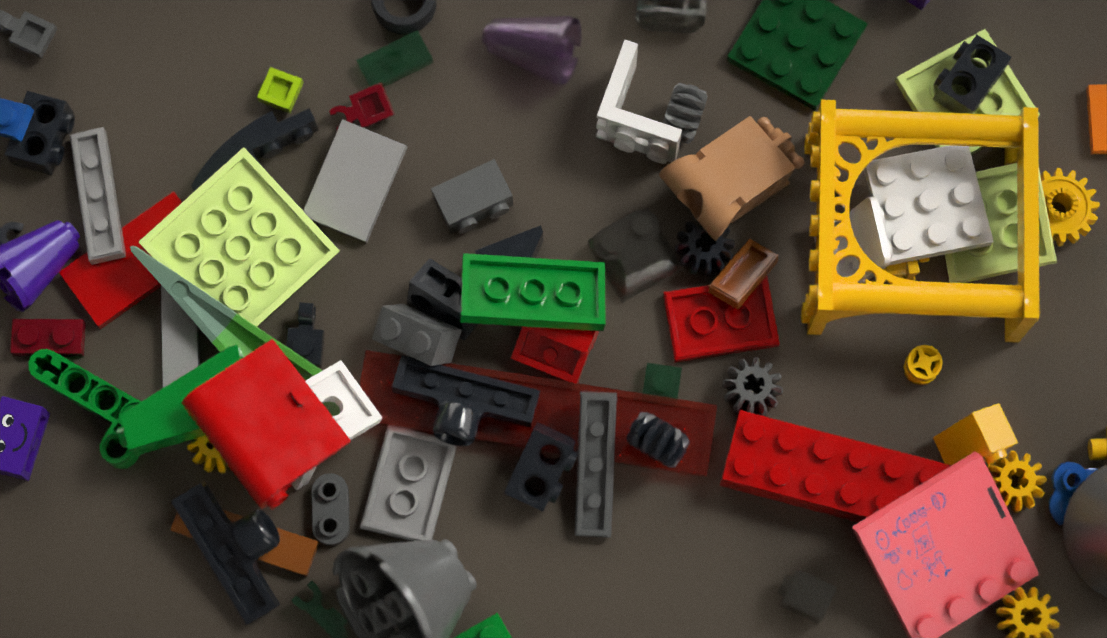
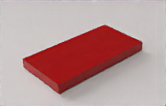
M174 191L122 227L126 257L92 265L86 252L59 271L100 329L161 287V284L131 252L130 246H136L150 255L139 241L182 203Z

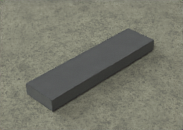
M581 391L575 536L611 538L617 393Z

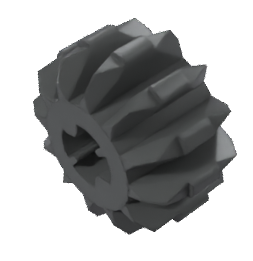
M678 83L673 89L662 123L682 129L680 140L682 143L689 144L695 137L707 101L706 91L698 89L697 86Z
M754 357L751 367L748 366L745 359H740L738 362L740 370L729 367L727 374L732 379L723 380L722 387L731 390L724 395L725 402L737 400L732 409L733 412L738 413L743 406L747 408V412L753 413L754 408H756L759 415L766 416V405L774 409L777 407L778 401L774 396L782 395L783 388L774 384L778 383L782 377L780 373L769 375L773 367L772 363H766L762 369L759 367V357ZM748 381H751L753 385H760L757 394H754L752 390H745Z

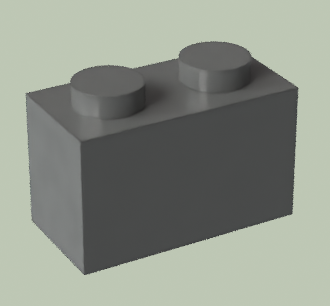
M495 159L431 188L433 199L450 234L457 231L460 234L466 233L474 229L478 225V221L489 216L491 219L501 217L510 210V206H513V195Z
M405 304L382 306L372 339L433 366L452 362L462 329Z

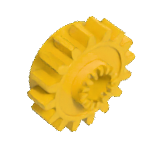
M1061 168L1056 169L1053 177L1047 171H1043L1040 175L1052 239L1056 241L1058 247H1062L1066 239H1069L1074 244L1079 240V234L1086 236L1091 230L1089 225H1094L1098 219L1092 212H1095L1100 207L1099 202L1091 201L1096 190H1086L1084 187L1088 179L1085 177L1079 182L1076 181V171L1073 170L1067 177L1063 176ZM1052 202L1061 203L1065 207L1066 212L1059 213V211H1055L1056 209L1053 208Z

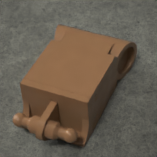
M749 116L700 149L696 155H687L668 164L661 170L659 177L676 197L691 210L696 220L716 242L730 223L735 222L789 185L788 178L795 169H800L804 166V159L795 152V146L791 142L792 137L788 132L783 133L780 128H774L767 117L759 118L756 123Z

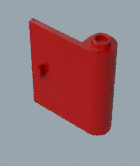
M273 339L194 389L182 401L183 407L260 508L268 506L270 509H274L282 504L289 497L286 491L290 488L292 482L351 443L350 438ZM290 395H292V397L295 399L298 405L294 402Z

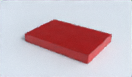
M768 276L763 279L739 309L710 294L709 285L663 292L674 363L779 347L780 345Z

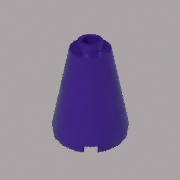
M56 220L0 245V288L7 294L4 299L22 313L31 307L78 250L79 243L77 240L80 239V235L71 223H62Z

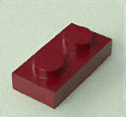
M13 319L10 353L13 356H32L40 349H49L65 357H84L86 322L83 319Z

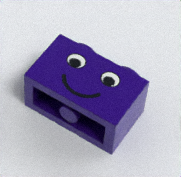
M4 396L1 397L0 474L29 481L50 417V413L44 407Z

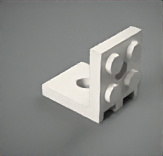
M624 40L597 114L599 119L596 129H598L596 137L614 143L617 149L624 152L632 153L636 150L645 153L650 160L657 163L673 162L676 160L679 152L682 129L621 109L636 69L638 50L637 43Z
M342 361L306 380V383L322 403L334 402L339 406L340 414L333 416V418L350 440L380 423L382 416ZM290 395L294 402L298 405V403L295 401L292 395ZM316 467L291 483L296 491L309 483Z

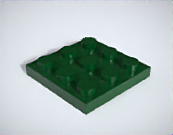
M762 0L728 54L727 61L816 111L821 100L824 99L865 32L868 23L828 0Z

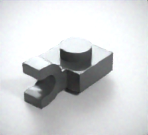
M0 10V31L12 34L9 38L10 44L42 59L57 31L56 25L26 11L18 19Z

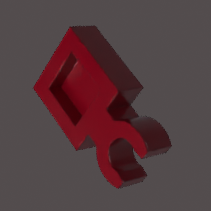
M382 83L375 84L350 95L349 98L352 106L338 105L329 111L332 116L341 112L344 113L346 121L353 124L359 120L362 128H367L395 116Z

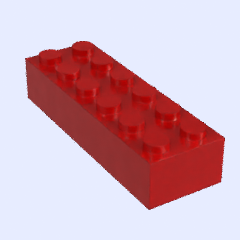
M740 410L720 486L843 519L861 522L952 465Z

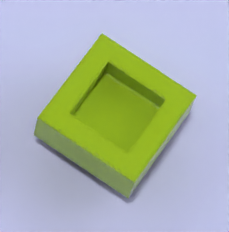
M270 67L257 99L260 103L291 113L304 84L303 80Z

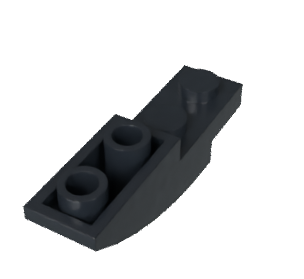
M310 108L280 122H277L271 111L240 129L224 142L205 163L191 185L193 191H196L243 147L257 161V159L262 157L268 159L278 155L283 147L291 143L301 144L314 136L313 133L319 131Z

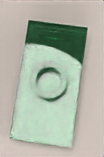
M418 30L356 60L369 87L378 83H382L385 87L434 63Z

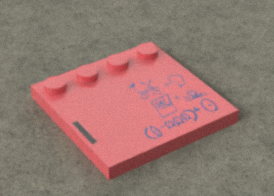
M973 452L852 527L908 638H938L1039 575L982 456L977 452Z

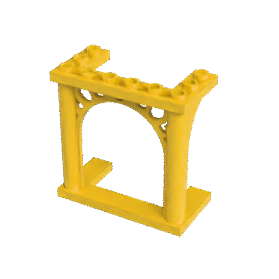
M821 100L818 112H812L811 123L808 125V133L805 134L804 153L810 154V166L817 167V180H811L810 202H816V215H810L809 235L816 237V249L809 252V271L815 272V284L809 285V291L805 295V302H802L801 323L807 324V334L822 335L828 322L867 314L889 313L1005 318V342L1019 343L1039 319L1038 108L1024 107L1018 116L836 109V100ZM860 138H867L866 143L877 141L876 148L868 150L865 142ZM843 143L853 145L859 151L861 160L855 164L846 162L840 156L838 146ZM906 145L1004 148V165L1017 163L1018 285L920 282L903 279L884 271L863 252L851 227L849 204L851 192L858 176L876 157L891 149ZM837 167L848 172L847 181L840 182L838 180L841 175ZM835 192H836L840 197H835V198H834ZM841 205L845 211L841 214L837 213L835 206ZM834 221L840 222L837 226L834 227ZM836 238H845L847 248L838 251L834 255V251L838 248L840 242L839 240L836 241ZM848 256L857 258L859 269L856 273L848 277L838 275L836 267L840 260ZM865 272L873 273L876 282L866 279L865 284L858 283L864 277Z

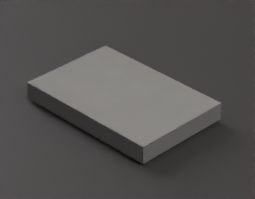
M342 119L304 208L305 214L312 221L367 243L407 150V146Z
M388 424L360 528L411 542L432 540L457 446L444 443L434 435Z

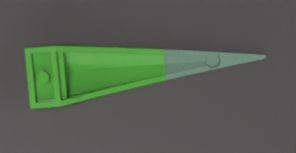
M130 246L131 252L220 352L237 344L243 357L273 339L305 381L323 371L138 247ZM334 402L323 403L332 416L340 414V408Z

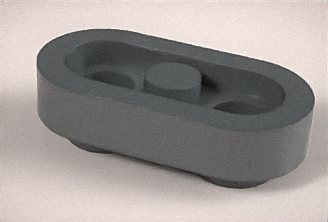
M333 473L321 475L316 479L312 487L313 533L318 541L326 546L342 544L350 532L349 489L344 479ZM328 485L336 487V493L331 497H326L323 494L324 488ZM328 521H335L337 523V528L332 533L324 530V526Z

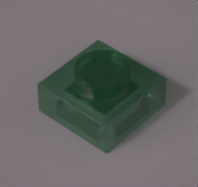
M647 362L641 400L677 405L682 368Z

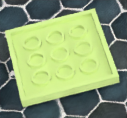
M244 147L139 241L142 247L154 259L257 327L340 252Z

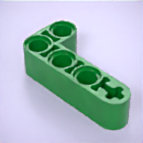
M40 349L36 351L28 362V369L31 375L45 387L111 424L100 443V453L114 468L127 469L131 467L140 455L134 456L127 447L123 457L114 459L111 456V451L116 444L120 443L117 433V427L122 426L120 415L141 401L52 350ZM45 364L48 366L53 365L61 373L60 377L58 378L49 371H43V366ZM78 378H84L86 380L85 387L78 393H72L70 387L73 381ZM108 395H114L116 397L115 405L109 410H101L100 404L103 398Z

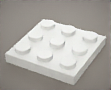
M944 146L876 159L864 168L870 196L877 198L878 205L884 213L883 226L886 239L892 246L890 265L991 246L994 242L969 146Z

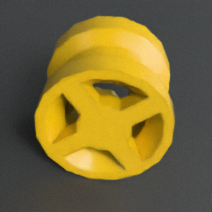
M919 345L915 347L904 361L903 369L905 376L914 384H929L934 381L942 369V356L932 346Z

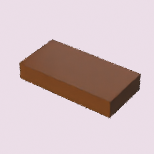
M749 238L709 285V293L732 307L739 309L778 263V254Z

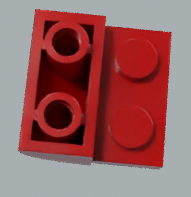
M521 326L522 329L511 359L575 385L578 384L599 331Z

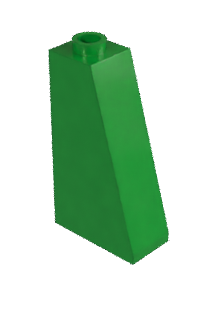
M236 344L226 348L120 415L122 426L117 427L122 448L128 447L134 456H138L205 436L183 407L182 401L194 389L242 359L243 354L239 346Z

